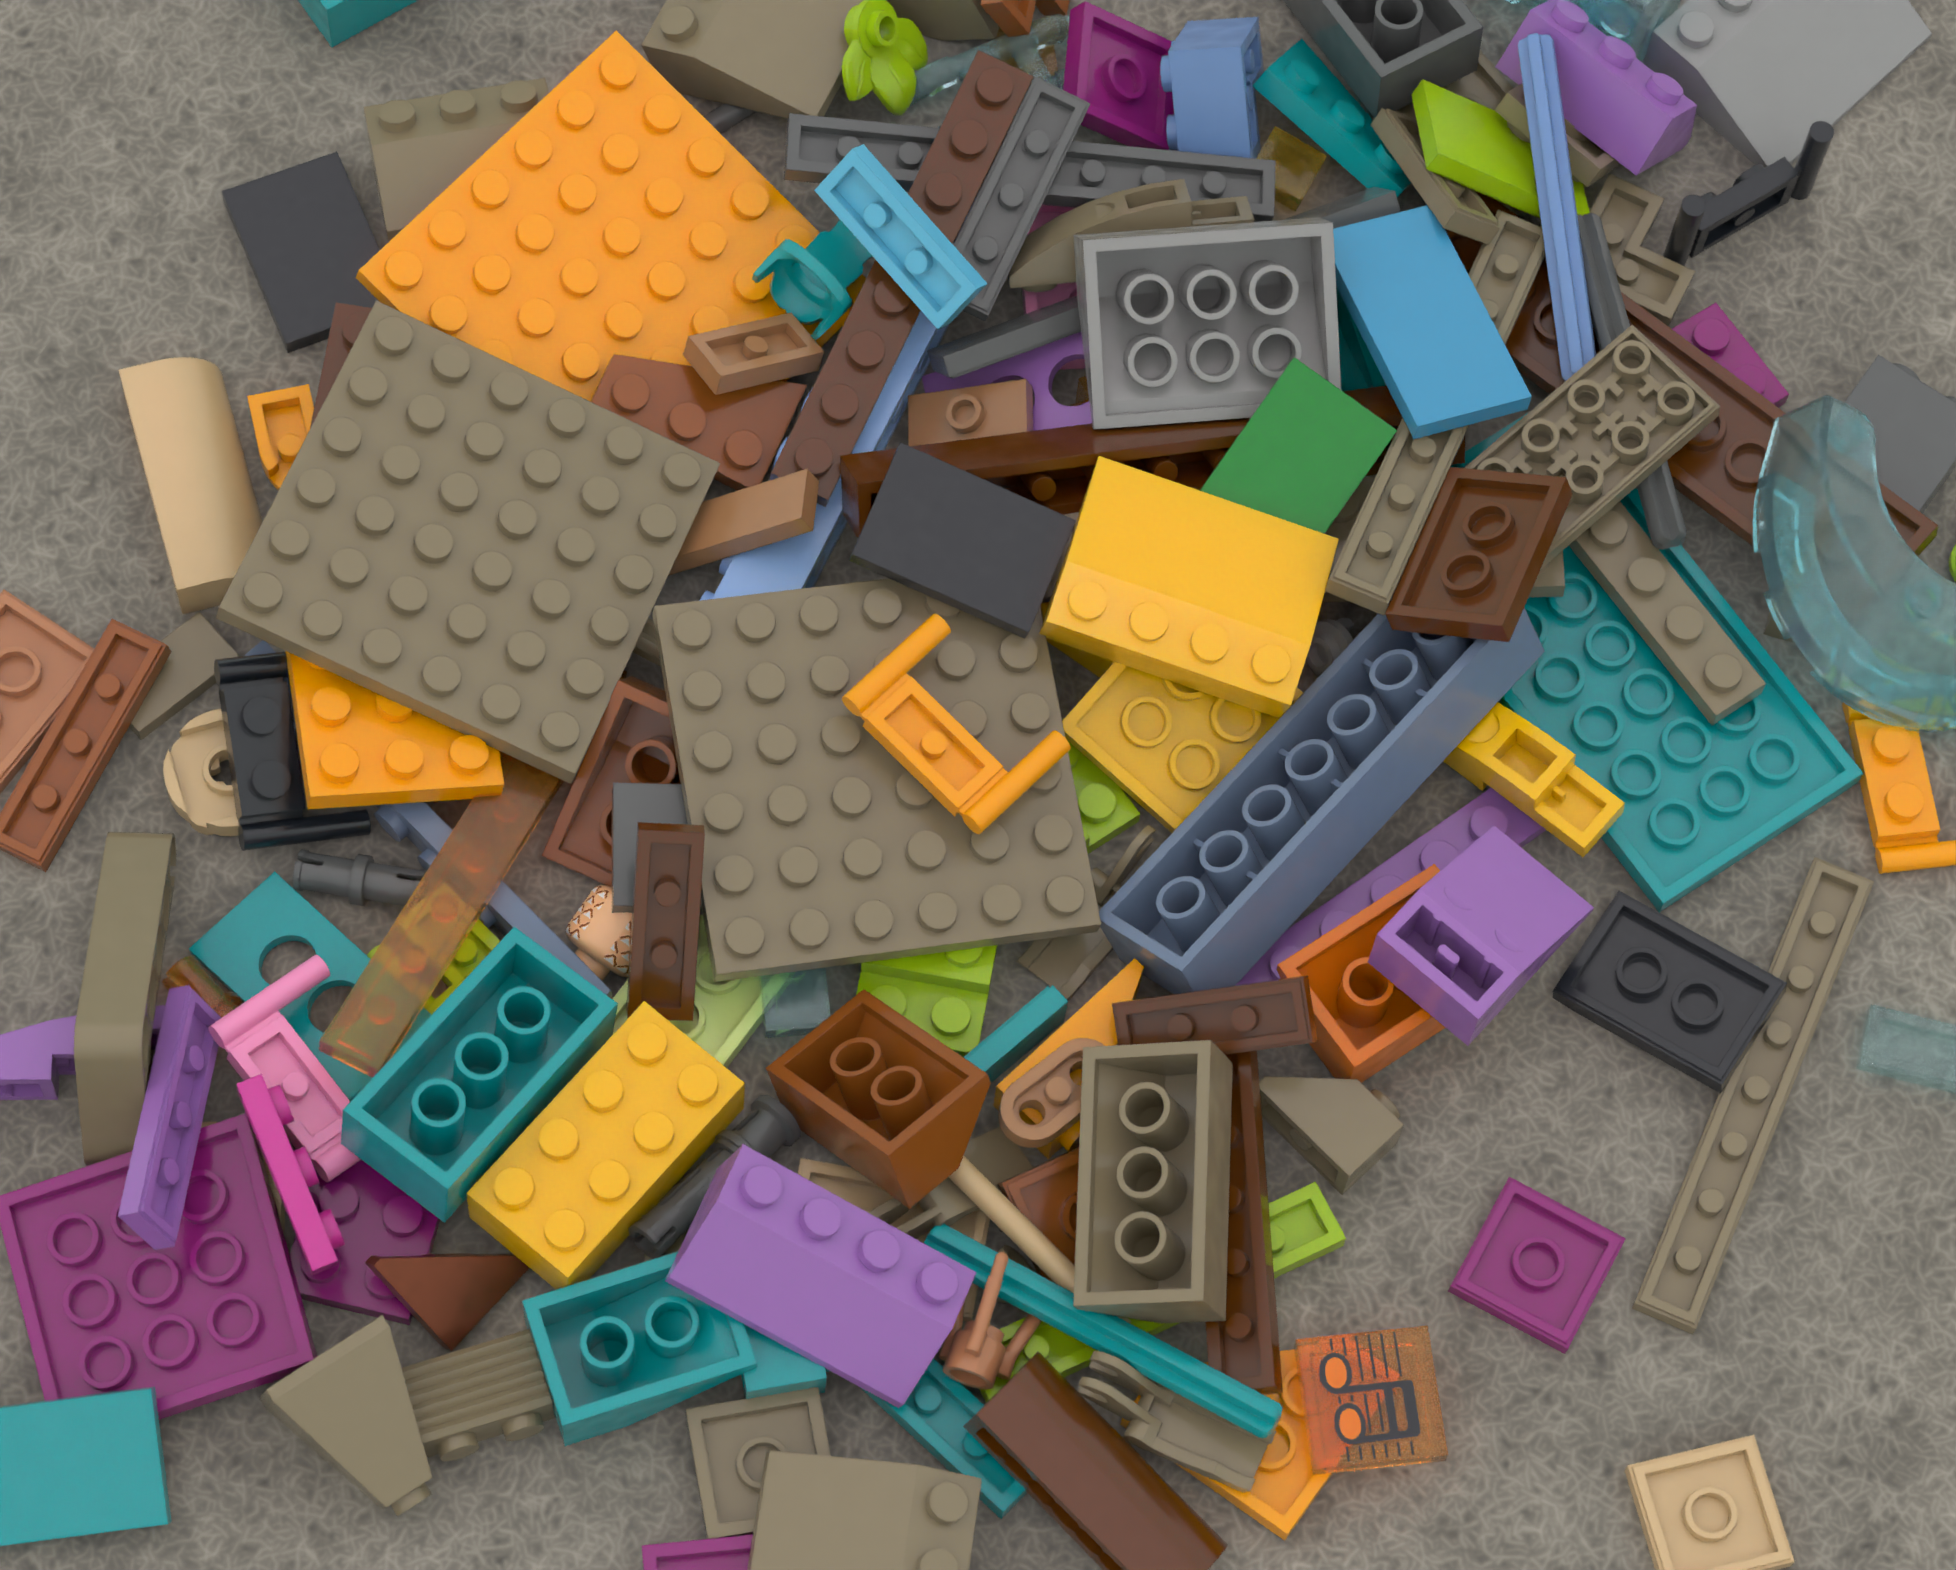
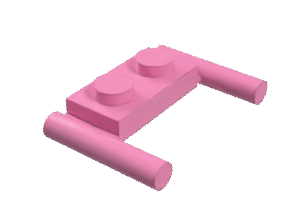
M315 954L217 1020L208 1029L214 1041L226 1050L228 1062L243 1081L262 1074L268 1089L280 1084L294 1118V1122L283 1126L286 1135L296 1149L305 1146L316 1172L328 1183L361 1160L341 1144L343 1109L350 1103V1100L283 1014L281 1015L279 1010L330 977L328 966L320 956Z

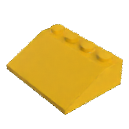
M1098 456L1039 634L1046 636L1047 639L1280 718L1291 706L1312 642L1339 539Z

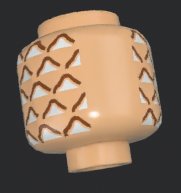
M606 885L596 886L568 923L566 935L578 947L575 954L602 981L610 970L621 977L629 976L632 913H612V888Z

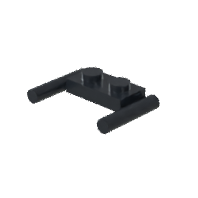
M1817 121L1811 125L1794 168L1783 157L1766 168L1762 164L1749 168L1736 179L1733 187L1717 196L1713 192L1702 196L1693 194L1686 196L1681 203L1663 257L1685 266L1689 256L1693 258L1788 203L1790 197L1797 200L1806 199L1811 193L1834 136L1833 127L1825 121Z
M286 652L215 659L214 673L219 687L241 850L370 835V817L366 809L303 817L302 810L306 809L290 698L287 681L283 682V678L289 677Z

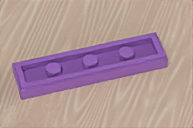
M189 985L171 988L168 992L118 1217L154 1250L175 1247L219 1047L212 1038L208 1027L221 1017Z

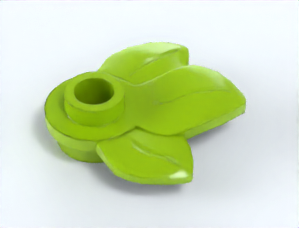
M863 0L859 5H855L850 9L844 23L845 39L849 45L842 61V77L849 101H856L868 95L872 90L888 111L895 116H901L906 112L915 96L916 75L914 70L921 69L927 65L928 50L926 42L919 28L912 20L897 18L894 8L888 1Z

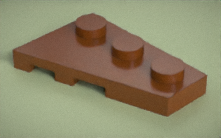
M614 354L590 402L719 462V468L713 479L738 491L762 483L807 385L777 380L715 395L692 366Z

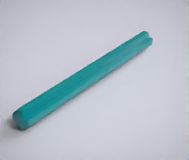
M945 1224L934 1226L928 1233L924 1244L977 1272L972 1283L985 1289L995 1256L998 1252ZM1008 1258L998 1297L1099 1352L1113 1355L1125 1361L1147 1378L1259 1438H1267L1277 1427L1283 1411L1280 1403L1117 1316L1076 1309L1073 1306L1074 1293Z

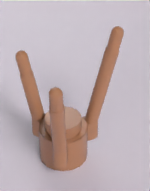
M999 1252L995 1256L975 1321H967L964 1330H962L964 1300L955 1324L945 1339L939 1358L945 1361L943 1372L948 1377L974 1388L991 1389L994 1386L996 1377L1009 1380L1017 1357L1042 1322L1040 1319L1028 1314L1007 1347L1002 1344L1004 1333L998 1328L989 1325L1008 1262V1255L1005 1252Z

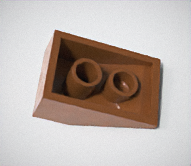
M633 676L617 681L608 706L541 855L611 888L613 782L681 784L665 691Z

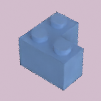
M1259 17L1187 21L1176 40L1171 42L1168 55L1161 58L1162 88L1164 92H1172L1174 114L1167 117L1166 129L1169 150L1256 159L1261 147L1256 89L1253 87V84L1264 72Z

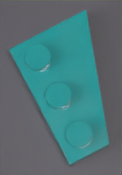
M1302 38L1271 64L1253 84V87L1367 189L1379 187L1393 190L1398 198L1411 184V181L1370 125L1373 119Z

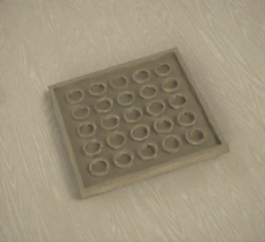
M376 300L218 608L216 619L458 732L479 737L486 745L571 784L608 706L617 681L622 676L720 463Z
M892 579L654 606L652 617L687 824L704 825L705 830L701 907L714 982L1098 931L1101 926V920L1068 752L981 834H976L965 824L960 814L954 817L863 727L864 720L860 716L851 713L842 701V697L923 622L932 614H938L947 622L951 633L908 671L907 674L910 677L912 676L1009 772L1053 730L1058 731L1065 737L1046 636L1039 634L1043 623L1041 608L1038 610L1030 632L1026 638H1022Z

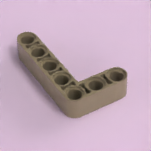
M107 833L74 1030V1063L83 1156L86 1166L133 1151L152 1067L151 1037L175 884V876H170V866H176V839L174 833Z

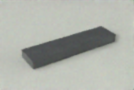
M1036 76L954 243L955 248L988 283L962 310L983 321H986L1091 104Z

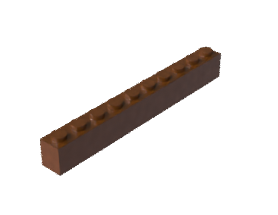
M1387 386L1343 391L1393 428L1398 429L1403 417ZM1250 418L1093 429L1092 423L910 447L1065 515L1080 512L1098 456L1200 490ZM1394 436L1366 476L1377 475ZM1465 437L1453 464L1465 463ZM897 448L840 455L843 515L857 538L861 533Z

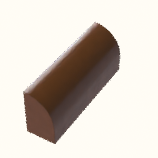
M1039 1351L963 1426L1103 1570H1208L1228 1546Z

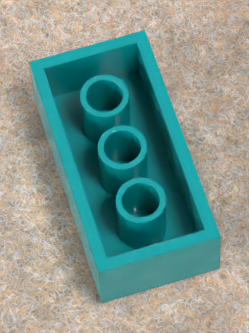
M514 926L343 1109L341 1144L445 1223L467 1199L466 1193L613 1035L618 1003Z

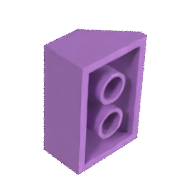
M1549 0L1531 9L1497 63L1496 68L1520 85L1522 77L1518 54L1519 40L1534 33L1550 35L1554 40L1564 118L1576 130L1636 176L1682 150L1691 139L1697 104L1683 94V88L1676 80L1666 74L1652 71L1636 59V53L1630 45L1619 38L1606 36L1588 22V15L1574 3L1565 0Z

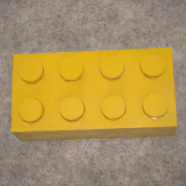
M644 1001L466 1193L469 1217L556 1290L589 1280L629 1236V1227L659 1203L715 1141V1137L722 1130H725L744 1109L745 1083Z

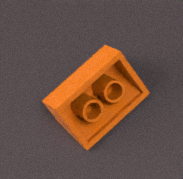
M1435 864L1277 965L1276 970L1280 979L1308 975L1318 1041L1309 1043V1045L1335 1079H1358L1362 1083L1446 1028L1368 963L1376 935L1423 885L1440 872Z

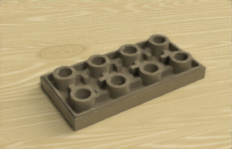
M1631 325L1465 468L1567 478L1573 495L1543 562L1542 569L1719 416L1720 405L1636 327Z

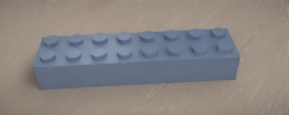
M1525 608L1522 611L1510 642L1392 630L1386 615L1378 613L1099 910L1100 927L1119 959L1128 965L1135 958L1144 966V976L1173 994L1236 985L1545 652Z

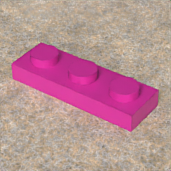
M262 1074L237 1083L238 1095L311 1274L315 1275L337 1266L338 1260L334 1250L345 1246V1243L331 1209L329 1208L318 1213L308 1188L320 1182L305 1146L293 1151L283 1126L294 1122V1118L280 1084L268 1089Z

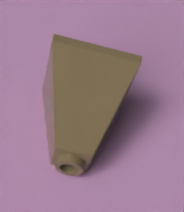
M383 1315L267 1388L259 1397L267 1410L381 1509L391 1506L395 1514L399 1516L432 1494L425 1482L432 1478V1474L390 1326Z

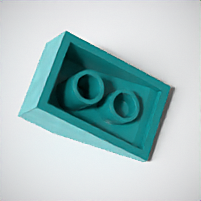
M679 1251L522 1300L525 1324L531 1332L565 1446L630 1426L757 1367V1361L743 1323L665 1281Z

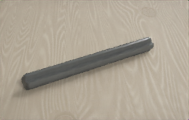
M1588 213L1577 217L1591 320L1599 350L1601 351L1630 327L1601 218L1595 213ZM1666 461L1637 486L1651 541L1657 549H1667L1683 544L1687 533L1668 461Z

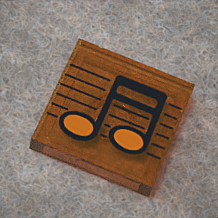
M1428 1325L1296 1339L1294 1352L1313 1475L1446 1460L1448 1450Z

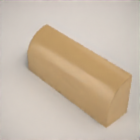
M190 357L162 359L119 369L127 408L182 615L219 606L262 524L221 370L212 362Z

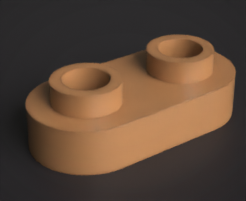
M1089 1038L1070 1040L1013 1082L1005 1090L998 1111L999 1125L1005 1136L1019 1146L1038 1148L1049 1144L1080 1120L1081 1086L1072 1081L1070 1073L1074 1070L1082 1069L1083 1047L1105 1045ZM1033 1108L1041 1113L1043 1120L1039 1124L1029 1125L1022 1121L1019 1113L1023 1109Z

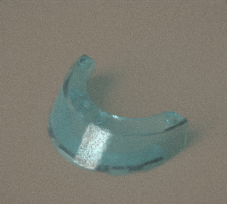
M1826 394L1775 419L1760 471L1754 499L1753 547L1754 553L1761 552L1763 568L1769 591L1763 593L1767 605L1784 640L1792 638L1803 656L1813 666L1814 669L1809 673L1832 695L1852 709L1871 719L1887 725L1904 727L1906 730L1931 733L1956 730V584L1942 577L1926 565L1906 544L1896 529L1884 503L1879 486L1875 454L1876 435L1870 420L1857 408Z

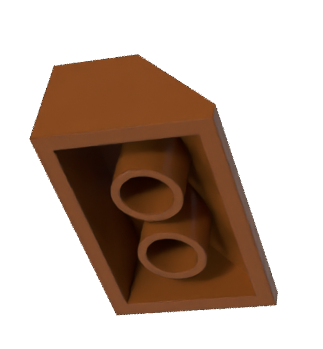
M864 989L766 1067L780 1103L791 1112L801 1131L909 1209L959 1168L991 1084L987 1073Z

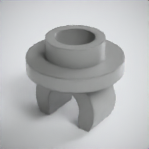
M1340 618L1336 621L1325 619L1316 623L1306 662L1317 677L1353 641L1349 631L1355 624L1351 619Z

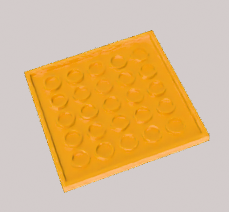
M615 31L362 266L355 278L381 303L591 401L614 354L691 366L683 356L688 336L787 314L784 309L777 305L770 293L769 284L772 280L773 272L757 284L752 280L753 273L785 239H790L806 249L820 232L624 37ZM863 275L846 289L853 305L866 280ZM853 305L820 338L815 340L821 348L842 329ZM820 322L812 325L802 324V326L811 335ZM791 377L781 379L780 381H788Z

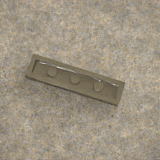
M1618 502L1569 545L1711 725H1714L1762 693L1766 685L1765 681L1659 549L1653 546L1651 539L1621 502Z

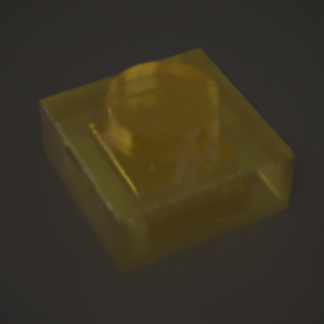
M1274 126L1256 159L1275 160V200L1296 212L1327 155Z

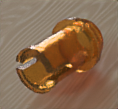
M186 956L176 962L165 974L167 978L162 980L163 987L168 991L171 988L189 985L221 1018L237 1008L241 1002L240 997L235 992H225L193 956Z

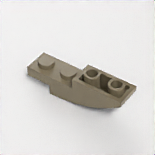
M1185 179L1151 183L1118 191L1082 204L1055 217L1029 233L1008 274L1010 288L1021 287L1029 292H1044L1054 289L1057 284L1076 282L1073 235L1254 222V216L1247 196L1191 201Z

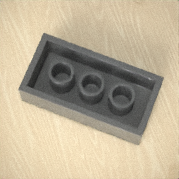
M1283 0L1374 119L1382 108L1397 111L1412 103L1411 94L1422 79L1444 87L1477 70L1483 26L1462 0Z

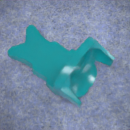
M839 219L830 232H820L806 249L790 239H785L753 273L752 280L757 284L773 272L772 280L769 284L772 298L786 313L792 312L801 324L812 325L820 322L811 334V337L816 340L853 305L846 289L862 275L863 264L873 256Z

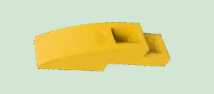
M1499 702L1495 704L1443 761L1481 791L1487 785L1581 857H1584L1624 812L1625 802L1575 765L1576 754Z

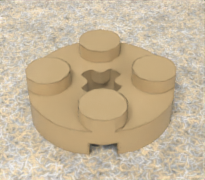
M216 709L193 718L179 731L180 738L173 744L171 752L168 749L164 760V781L174 809L198 833L238 836L239 824L236 815L232 785H226L224 781L216 782L211 777L220 773V762L228 760L221 709Z

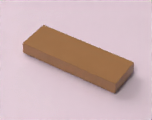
M807 468L703 501L669 575L813 531L819 480Z

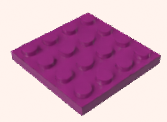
M246 1113L201 1128L175 1247L154 1250L118 1217L132 1151L0 1195V1226L45 1401L155 1386L160 1420L285 1378L317 1357L261 1149Z

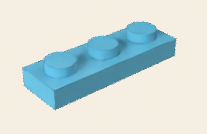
M864 144L852 148L814 190L938 330L949 325L988 284Z

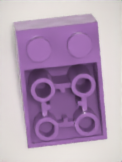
M1492 826L1423 885L1376 935L1368 963L1469 1046L1586 919L1594 907L1496 826Z

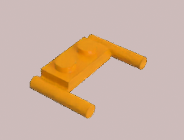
M934 613L842 697V701L851 713L860 716L864 720L863 727L954 817L960 814L965 824L974 833L981 834L1071 749V746L1061 733L1053 730L1007 772L994 756L912 676L910 677L907 674L908 671L951 633L947 622L941 616Z
M1956 686L1844 698L1842 706L1845 720L1849 727L1848 731L1855 763L1863 772L1859 782L1873 846H1875V858L1879 874L1956 865V840L1938 842L1937 835L1941 829L1915 717L1916 715L1956 711Z

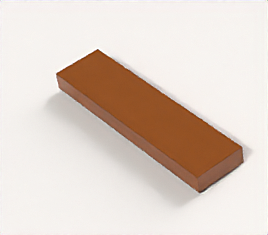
M111 619L0 813V850L44 872L48 870L170 656L171 650L167 644Z

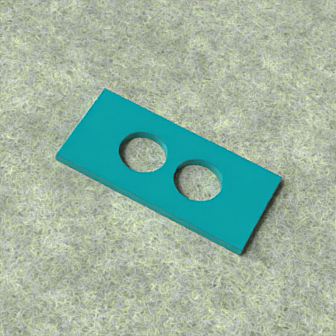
M274 871L189 948V951L209 972L244 1003L270 985L262 977V964L266 955L274 947L288 941H299L312 947L316 955L320 956L328 966L330 977L279 1010L281 1015L283 1014L351 1102L425 1023L431 1014ZM336 986H349L361 992L365 997V1010L359 1022L349 1030L341 1033H326L320 1031L311 1023L310 1013L312 1005L324 991Z

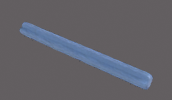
M1534 33L1519 40L1518 54L1561 378L1565 382L1596 356L1554 40L1550 35Z

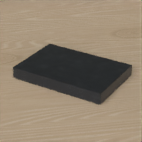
M338 152L222 191L224 204L287 353L329 338L336 302L373 308L377 299L355 277L358 270L378 253L380 249Z
M900 442L849 561L1022 638H1026L1076 520Z
M1618 891L1554 988L1553 998L1579 1015L1721 1093L1785 994L1787 983L1625 893Z

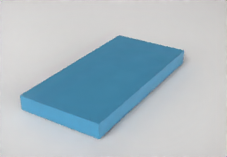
M1428 205L1333 229L1336 287L1413 439L1528 409L1532 396L1450 238Z

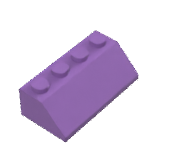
M743 1144L717 1168L665 1281L900 1408L904 1405L951 1332L977 1272Z

